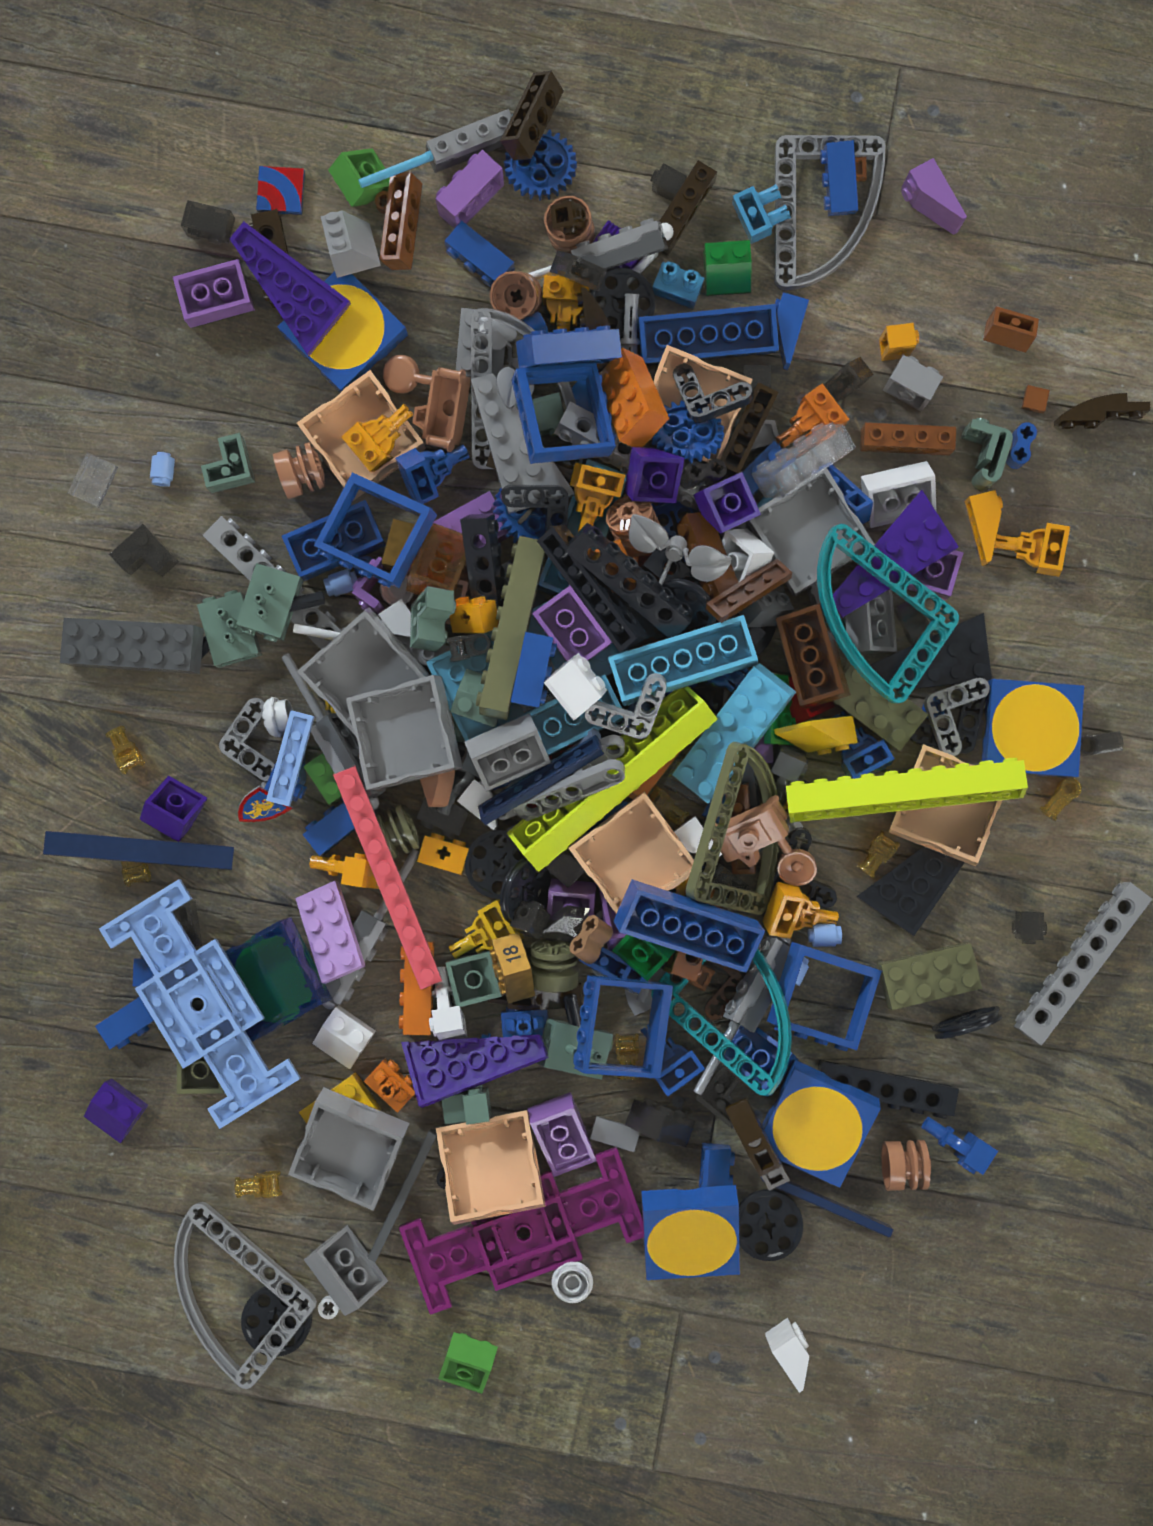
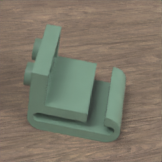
M983 418L972 419L964 428L961 439L982 445L975 467L980 471L972 477V485L979 491L988 490L1001 478L1013 440L1012 433L1008 429L989 424L990 422ZM991 461L989 470L984 469V467Z

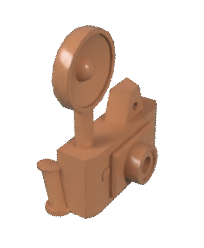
M395 355L389 358L383 369V379L385 385L395 393H408L417 386V383L430 385L428 403L424 406L415 407L412 423L423 430L422 438L426 439V445L445 448L448 452H452L455 445L460 444L471 382L470 377L466 376V371L463 369L456 371L439 367L437 370H433L432 376L419 374L417 363L407 355Z
M778 795L770 797L765 803L730 818L721 849L722 856L726 862L740 859L751 867L756 865L760 859L759 849L777 842L784 853L778 861L777 868L779 877L784 882L794 886L805 885L813 880L817 871L815 858L803 849H792L785 839L788 836L789 830L785 822L788 818V812L780 804Z

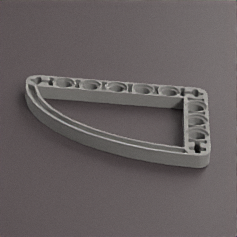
M784 135L777 140L775 146V184L778 187L777 191L782 186H788L792 191L789 196L781 195L780 199L775 200V210L786 205L792 213L790 219L775 225V284L779 289H800L825 279L835 272L855 250L870 223L881 190L886 147L885 141L881 137ZM854 140V143L858 146L855 157H866V160H873L871 185L862 216L849 240L831 260L809 273L796 276V159H820V151L824 150L823 147L826 143ZM809 142L813 145L814 150L812 152H805L802 149V144ZM783 143H787V147H790L787 152V157H783ZM863 143H865L864 148H866L864 152H862ZM873 143L878 148L877 152H873V148H870ZM782 164H788L792 171L789 174H783L780 172L779 167ZM786 229L790 231L792 237L789 240H783L780 238L779 232ZM784 251L789 252L792 259L789 262H783L780 260L779 254ZM784 268H788L787 278H791L788 280V283H784L783 279H780L783 276Z
M488 308L476 309L471 315V379L492 374V321L505 324L522 335L531 334L535 330L509 313ZM479 312H483L484 317H488V321H485L483 325L484 329H489V333H475V328L480 329L479 321H475V317L479 316ZM478 336L487 338L488 346L485 349H479L475 345V339ZM483 359L487 361L488 370L481 373L477 371L475 364L478 360ZM558 382L567 409L570 401L576 404L570 383ZM471 384L472 461L477 468L493 469L486 466L488 459L485 460L484 464H481V461L476 459V456H480L481 447L476 449V445L486 446L489 444L488 440L482 442L476 438V432L479 429H484L482 419L476 415L478 405ZM486 447L484 449V454L487 457L490 454V447L489 449ZM579 459L575 463L582 464L583 459ZM569 460L563 461V463L572 465Z
M199 1202L189 1209L181 1223L175 1243L174 1269L178 1293L187 1318L209 1355L239 1387L249 1389L258 1382L314 1311L317 1301L309 1290L208 1203ZM202 1208V1209L204 1210V1211H203V1215H204L205 1217L202 1216V1217L198 1218V1217H197V1215H198V1211H197V1210H199V1209ZM212 1216L213 1219L210 1220V1221L207 1223V1225H205V1222L208 1221L207 1219ZM214 1222H219L223 1225V1232L220 1235L215 1234L212 1230ZM194 1225L289 1306L242 1367L230 1357L215 1338L197 1305L188 1270V1246ZM231 1237H237L240 1240L241 1245L239 1249L231 1248L229 1244ZM249 1252L256 1253L258 1256L257 1264L253 1265L247 1261V1254ZM267 1267L275 1270L276 1275L272 1280L267 1279L264 1275V1270ZM285 1282L293 1286V1292L290 1295H286L282 1291V1284ZM299 1291L301 1294L297 1296L298 1298L293 1301L292 1298ZM308 1299L309 1307L303 1309L301 1307L302 1301ZM287 1316H292L296 1319L295 1328H288L285 1325V1318ZM273 1334L281 1337V1346L276 1347L272 1345L270 1339ZM261 1352L267 1356V1363L265 1365L257 1362V1353ZM253 1367L256 1370L250 1376V1380L244 1381V1374L248 1373Z

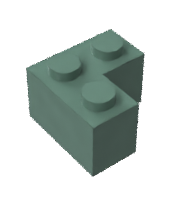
M240 433L218 438L223 460L201 466L206 488L211 493L255 483L244 437Z
M427 586L411 605V648L437 652L446 643L447 631H445V623L456 610L454 591Z
M483 1085L442 1100L445 1124L466 1122V1125L489 1122L491 1119L492 1111L488 1087L483 1088Z

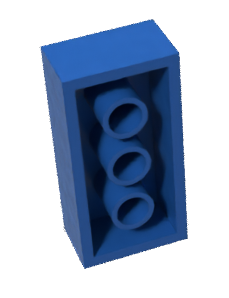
M599 326L593 330H589V327H581L567 332V329H556L550 333H545V330L532 331L531 334L523 335V339L516 342L519 368L592 362L601 364L622 358L619 329H610V326Z
M366 500L349 507L330 546L355 558L362 557L386 546ZM330 515L282 535L298 576L304 581L341 566L338 564L339 560L333 558L330 561L319 555L321 551L314 546Z

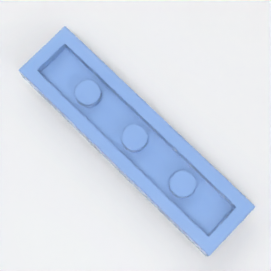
M290 711L266 801L291 806L314 716Z

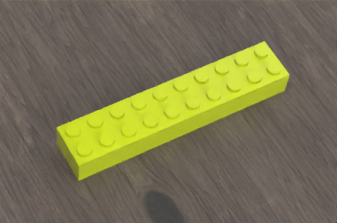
M687 686L672 691L662 700L651 732L646 738L637 739L624 734L620 736L625 742L624 754L616 758L625 766V778L621 783L530 821L522 819L507 832L508 836L538 872L541 871L559 854L567 850L573 842L583 836L593 825L602 820L607 813L618 806L627 796L637 790L648 778L656 774L661 767L672 760L682 749L691 744L695 738L718 720L706 702L690 687ZM640 723L636 730L641 731L644 728V724ZM609 745L607 748L616 750L619 747L617 745ZM611 769L607 773L614 775L619 773V771ZM576 787L566 788V790L571 792L578 790ZM550 795L547 799L555 800L558 797Z
M1007 758L1002 763H994L992 760L979 762V765L970 766L969 763H960L955 765V768L946 769V766H935L931 768L932 770L928 771L914 768L908 770V773L898 774V771H888L882 776L868 773L861 775V778L851 779V776L838 777L836 781L816 779L814 783L804 784V781H795L790 783V786H786L790 823L1024 798L1028 789L1024 760L1018 761L1017 758Z

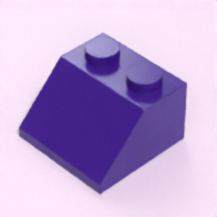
M632 447L624 488L625 493L632 501L676 503L685 459L655 448Z
M742 472L693 494L702 516L720 534L761 515Z
M168 775L144 802L139 820L180 842L191 829L206 803L207 797Z
M109 1079L103 1083L90 1101L84 1117L121 1144L146 1110L148 1104L115 1080Z

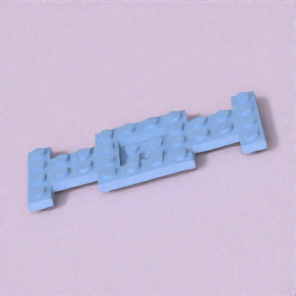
M178 879L105 924L99 930L110 948H114L132 937L154 974L153 978L136 987L135 990L182 1068H185L201 1057H204L227 1095L226 1098L208 1108L209 1113L220 1129L298 1081L301 1077L289 1058L271 1070L267 1068L245 1031L265 1017L217 939H214L198 950L195 949L173 912L192 900L182 880ZM196 997L201 998L204 1002V1007L201 1011L195 1010L192 1006V1001Z

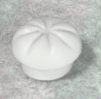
M271 697L263 705L262 717L264 719V726L269 734L274 737H282L284 735L290 711H294L289 700H279L276 697Z
M567 1262L554 1271L552 1288L556 1296L562 1301L578 1303L586 1299L591 1293L593 1276L584 1264L580 1262Z

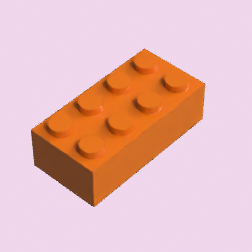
M622 348V358L610 361L599 373V375H602V390L606 392L607 411L611 413L612 424L619 441L631 447H643L670 418L643 357Z

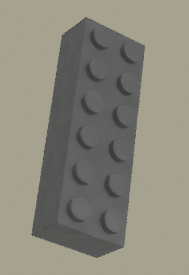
M64 618L60 663L75 667L200 674L204 629L186 624Z

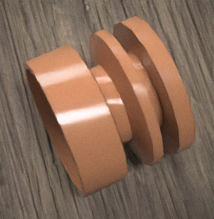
M562 196L555 199L548 206L544 216V224L552 246L559 253L572 256L571 250L577 249L576 244L584 241H589L590 244L593 242L595 227L588 205L582 199L575 196ZM566 199H573L575 203L583 205L586 212L585 228L577 230V233L572 235H564L562 231L553 229L550 205L559 204L560 201Z
M520 271L505 272L498 276L490 290V302L493 309L509 313L520 320L537 312L543 300L542 287L538 280L531 274ZM521 291L520 295L523 299L516 301L517 297L514 293Z
M311 442L305 443L307 454L303 453L300 445L296 446L297 457L295 458L292 457L288 449L273 453L276 470L288 499L303 495L302 484L305 483L309 490L314 492V480H316L319 489L326 488L323 465Z
M624 496L610 506L606 513V522L615 541L621 539L628 556H644L648 553L636 550L630 543L629 529L631 517L633 514L647 517L658 524L660 522L650 502L632 501L629 496Z
M908 1140L905 1151L900 1141H883L881 1163L886 1190H904L906 1180L911 1190H916L918 1186L921 1190H928L931 1160L925 1140H917L916 1144L912 1140Z

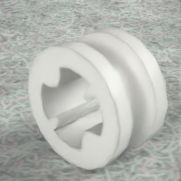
M330 1295L325 1296L318 1305V1312L324 1319L334 1318L340 1310ZM324 1303H333L334 1306L332 1309L334 1312L331 1313V1310H329V1312L327 1313L324 1310L326 1307Z

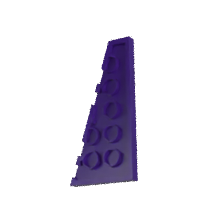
M243 221L230 237V241L309 357L351 303L347 298Z
M923 490L917 494L874 545L912 576L959 547ZM876 556L871 560L872 567L874 569L881 567V560ZM858 564L833 594L840 619L887 592L890 588ZM894 570L889 573L890 581L897 583L899 580V574Z
M539 1034L500 1038L401 1042L418 1106L421 1108L549 1058L543 1038Z

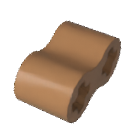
M595 915L587 917L583 922L581 932L571 941L570 952L586 964L594 963L600 956L602 946L610 940L613 933L612 927Z

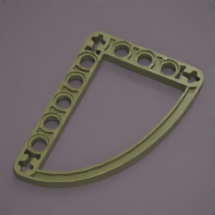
M732 742L726 750L687 882L686 895L688 898L699 902L761 915L767 908L773 886L779 851L777 842L763 847L761 868L755 892L712 882L747 761L758 779L763 803L770 797L777 795L772 773L761 754L746 744ZM733 770V777L731 781H729V775ZM726 793V800L724 804H722V798ZM720 816L719 824L715 826L716 819ZM711 839H713V845L711 849H709V843ZM706 862V868L702 872V866ZM715 888L714 895L710 898L711 892ZM730 892L728 900L725 901L727 893ZM744 895V901L740 905L741 898Z

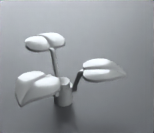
M488 317L479 318V332L489 333V329H484L483 325L485 321H488ZM492 321V350L500 351L505 346L508 349V367L500 370L496 382L504 405L507 409H510L517 404L512 377L516 368H519L518 358H512V346L510 342L516 339L517 332L505 324ZM479 336L483 345L487 347V338L484 336ZM529 385L530 392L532 395L534 391V385Z
M633 514L631 517L629 540L636 550L643 553H652L656 548L658 550L666 548L665 555L669 560L659 581L661 585H663L672 562L681 560L683 555L686 564L692 566V576L700 581L716 580L730 566L732 557L726 556L712 547L697 546L688 555L687 541L683 537L673 536L668 540V533L657 522L637 514ZM645 593V595L648 597H654L650 593ZM662 608L665 612L669 611L668 608Z

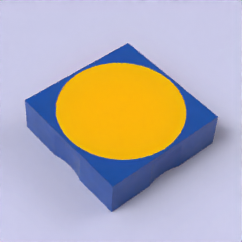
M334 271L324 282L347 298L351 305L309 357L284 320L277 327L281 334L305 358L310 360L319 369L322 376L341 393L344 388L367 373L378 361L385 358L408 336L406 327L353 274L337 278Z
M1003 679L987 681L990 690L987 696H985L984 714L986 729L982 742L981 762L992 760L994 763H1002L1004 759L1017 758L1018 761L1024 760L1027 774L1060 778L1079 777L1084 686Z
M794 1060L781 1085L779 1096L775 1104L768 1111L762 1127L781 1161L840 1188L881 1109L880 1100L851 1085L837 1082L825 1073Z
M736 1185L701 1187L691 1190L665 1189L641 1191L646 1280L740 1275L739 1203Z

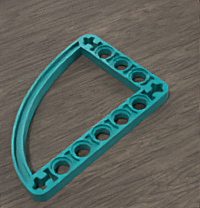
M838 524L829 530L823 541L817 565L819 599L829 629L838 646L861 677L889 702L902 703L909 697L958 624L959 614L952 606L848 525ZM842 530L844 538L838 540V533L836 531ZM856 542L863 546V553L861 555H856L853 551V546ZM836 547L931 620L889 684L860 654L845 630L837 612L831 586V564ZM874 556L881 560V567L879 569H874L871 565V560ZM892 570L899 574L897 583H892L889 579V573ZM910 584L914 585L917 589L914 597L907 594V587ZM927 598H931L934 601L935 605L932 611L925 608V600ZM942 614H950L949 619L951 622L945 623L946 618ZM933 630L937 631L940 636L937 643H933L930 640V633ZM920 649L925 650L927 653V659L924 662L919 661L917 658V653ZM907 668L913 669L915 673L911 681L907 680L904 676ZM900 688L898 693L901 696L894 698L895 692L893 691V689Z
M757 948L752 960L770 992L775 1007L779 1035L776 1059L770 1074L679 995L689 980L682 978L679 983H673V974L666 972L658 982H664L673 986L669 1016L753 1091L762 1096L773 1094L782 1081L788 1066L792 1041L791 1022L781 986L761 951ZM678 1003H682L685 1008L684 1013L680 1016H676L674 1013V1007ZM694 1018H699L701 1020V1027L693 1031L690 1023ZM710 1033L718 1035V1042L713 1046H710L707 1042V1037ZM727 1048L735 1050V1057L731 1061H727L724 1058V1052ZM745 1063H750L753 1068L749 1076H744L741 1072V1067ZM758 1077L763 1081L768 1080V1090H760L762 1085L753 1079Z

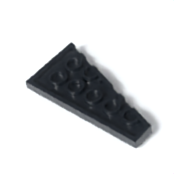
M984 613L956 625L914 689L956 685L975 678H983L986 681L992 679ZM939 633L930 637L933 643H937L940 639ZM915 644L872 663L870 666L889 684ZM920 649L917 653L919 661L924 662L927 659V653L923 649ZM907 668L904 672L905 678L909 681L914 678L915 673L913 669Z
M923 847L857 895L856 898L914 937L965 862Z

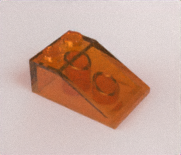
M435 523L432 524L410 571L406 591L420 595L427 586L454 591L455 594L466 565L462 533Z

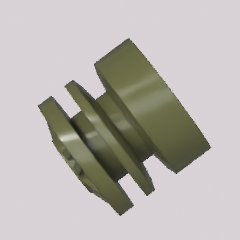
M402 804L395 806L397 817H395L391 809L387 810L388 821L386 822L380 814L376 815L393 859L398 857L396 847L399 845L405 853L410 852L407 844L408 841L414 850L420 848L415 824Z
M550 938L531 944L530 962L534 965L531 967L534 989L558 993L573 990L578 986L579 969L576 964H578L579 958L570 952L571 940Z

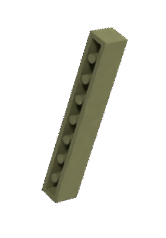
M519 536L518 544H513L511 557H514L513 565H508L506 578H509L508 585L503 586L501 599H504L503 607H498L496 615L499 625L498 628H493L491 636L494 646L493 649H488L486 657L489 667L488 671L483 670L481 684H484L483 692H478L476 706H479V715L503 720L508 719L525 632H528L546 555L538 544V539Z

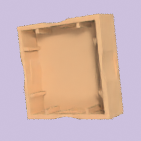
M667 345L653 382L663 405L671 408L672 402L678 406L683 401L673 376L674 369L680 364H688L693 368L705 396L739 382H747L751 385L753 379L724 367L713 366L694 355ZM685 373L681 374V376L684 379V382L687 383V376L685 375ZM694 389L689 390L686 396L694 397L698 391ZM743 391L739 393L742 396L746 395ZM718 399L715 405L724 406L727 400ZM741 408L716 417V419H721V425L724 426L723 442L721 448H717V454L711 453L710 459L703 456V462L718 467Z
M371 370L344 388L336 398L322 404L297 422L301 431L311 442L343 488L352 472L378 484L399 468L396 457L414 448L419 453L426 449L424 442L407 420L399 427L398 432H400L401 436L395 440L394 449L390 453L394 458L377 471L369 472L341 438L356 422L365 423L369 420H377L382 414L389 418L398 410ZM358 490L354 500L360 497L365 492Z
M923 744L914 768L928 771L932 770L931 768L935 766H946L947 769L955 768V765L965 762L953 755ZM1003 800L897 811L888 833L976 866L979 863L989 837L995 815Z
M645 792L569 846L571 853L588 876L601 889L604 898L616 914L631 879L669 891L689 878L694 858Z
M527 1110L495 1116L489 1122L468 1125L465 1122L436 1128L440 1159L446 1176L445 1190L451 1223L455 1225L546 1207L533 1131Z

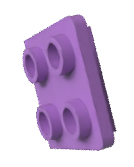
M380 556L376 560L372 559L369 563L383 571L386 570L382 565V558ZM373 576L371 579L359 577L352 587L354 589L352 594L359 601L358 604L363 610L370 607L379 616L384 611V607L379 600L369 594L379 579Z

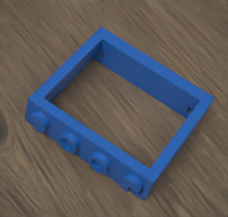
M596 362L516 368L512 377V385L530 464L609 457L616 447V434L612 432V416L607 411V395L602 390V375H599ZM585 380L600 443L543 448L529 385Z
M352 472L314 546L321 551L319 555L327 560L332 561L335 558L339 560V565L349 570L354 567L359 570L358 573L368 579H371L373 576L379 579L378 583L390 588L392 585L400 588L437 514L428 506ZM358 490L364 491L419 517L390 574L330 546Z
M792 942L779 981L787 1007L789 1006L804 956L865 975L845 1039L791 1022V1030L795 1031L794 1035L803 1039H807L808 1036L815 1037L814 1042L826 1046L828 1042L835 1044L834 1048L846 1052L848 1048L857 1050L882 971ZM772 1003L767 1022L774 1024V1029L778 1031L775 1007Z
M587 975V981L583 987L584 1003L580 1009L581 1024L577 1031V1052H575L573 1057L574 1069L584 1074L660 1079L673 986L657 981ZM600 985L653 990L643 1066L590 1063Z

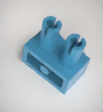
M776 184L759 193L752 186L733 195L732 204L751 244L770 236L774 225L791 218L786 205L769 213L765 212L763 208L764 205L781 198Z
M662 262L653 285L654 295L694 309L704 283V277L697 271L683 270L676 263Z

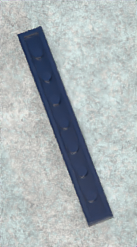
M52 831L45 832L43 855L222 870H232L234 847Z

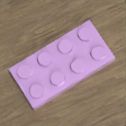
M338 881L330 882L295 898L321 983L327 984L365 967Z

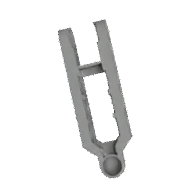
M617 735L601 738L600 741L605 754L500 816L499 819L505 820L518 815L522 819L530 821L621 783L625 778V766L616 758L622 756L625 752L624 739ZM609 745H617L619 748L610 750L607 747ZM615 769L619 773L611 775L607 771ZM536 770L512 780L507 786V788L515 784L516 782L520 781L521 779L525 778L526 776L530 775L531 773L535 772ZM576 787L578 790L571 792L566 790V788ZM548 795H554L558 798L555 800H549L546 797ZM533 803L536 804L537 807L529 808L526 805Z

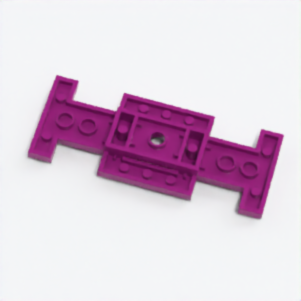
M617 1147L595 1154L602 1177L559 1192L552 1170L540 1174L546 1207L471 1221V1224L431 1239L428 1238L422 1218L399 1225L400 1233L429 1314L431 1315L452 1307L446 1284L487 1270L495 1291L553 1271L567 1262L583 1260L576 1237L619 1222L626 1244L643 1238V1219ZM521 1227L528 1228L530 1230L529 1237L525 1239L520 1238L517 1235L518 1229Z

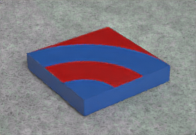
M259 166L257 212L277 209L279 214L302 215L304 168Z

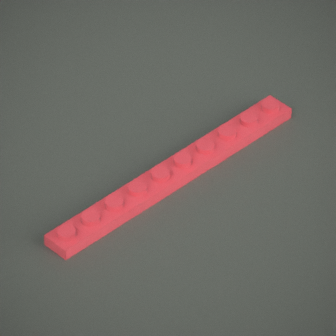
M356 765L333 774L420 990L441 982L442 977Z

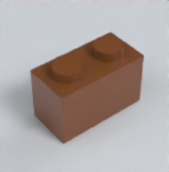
M996 306L986 322L983 340L1026 353L1037 336L1039 319Z

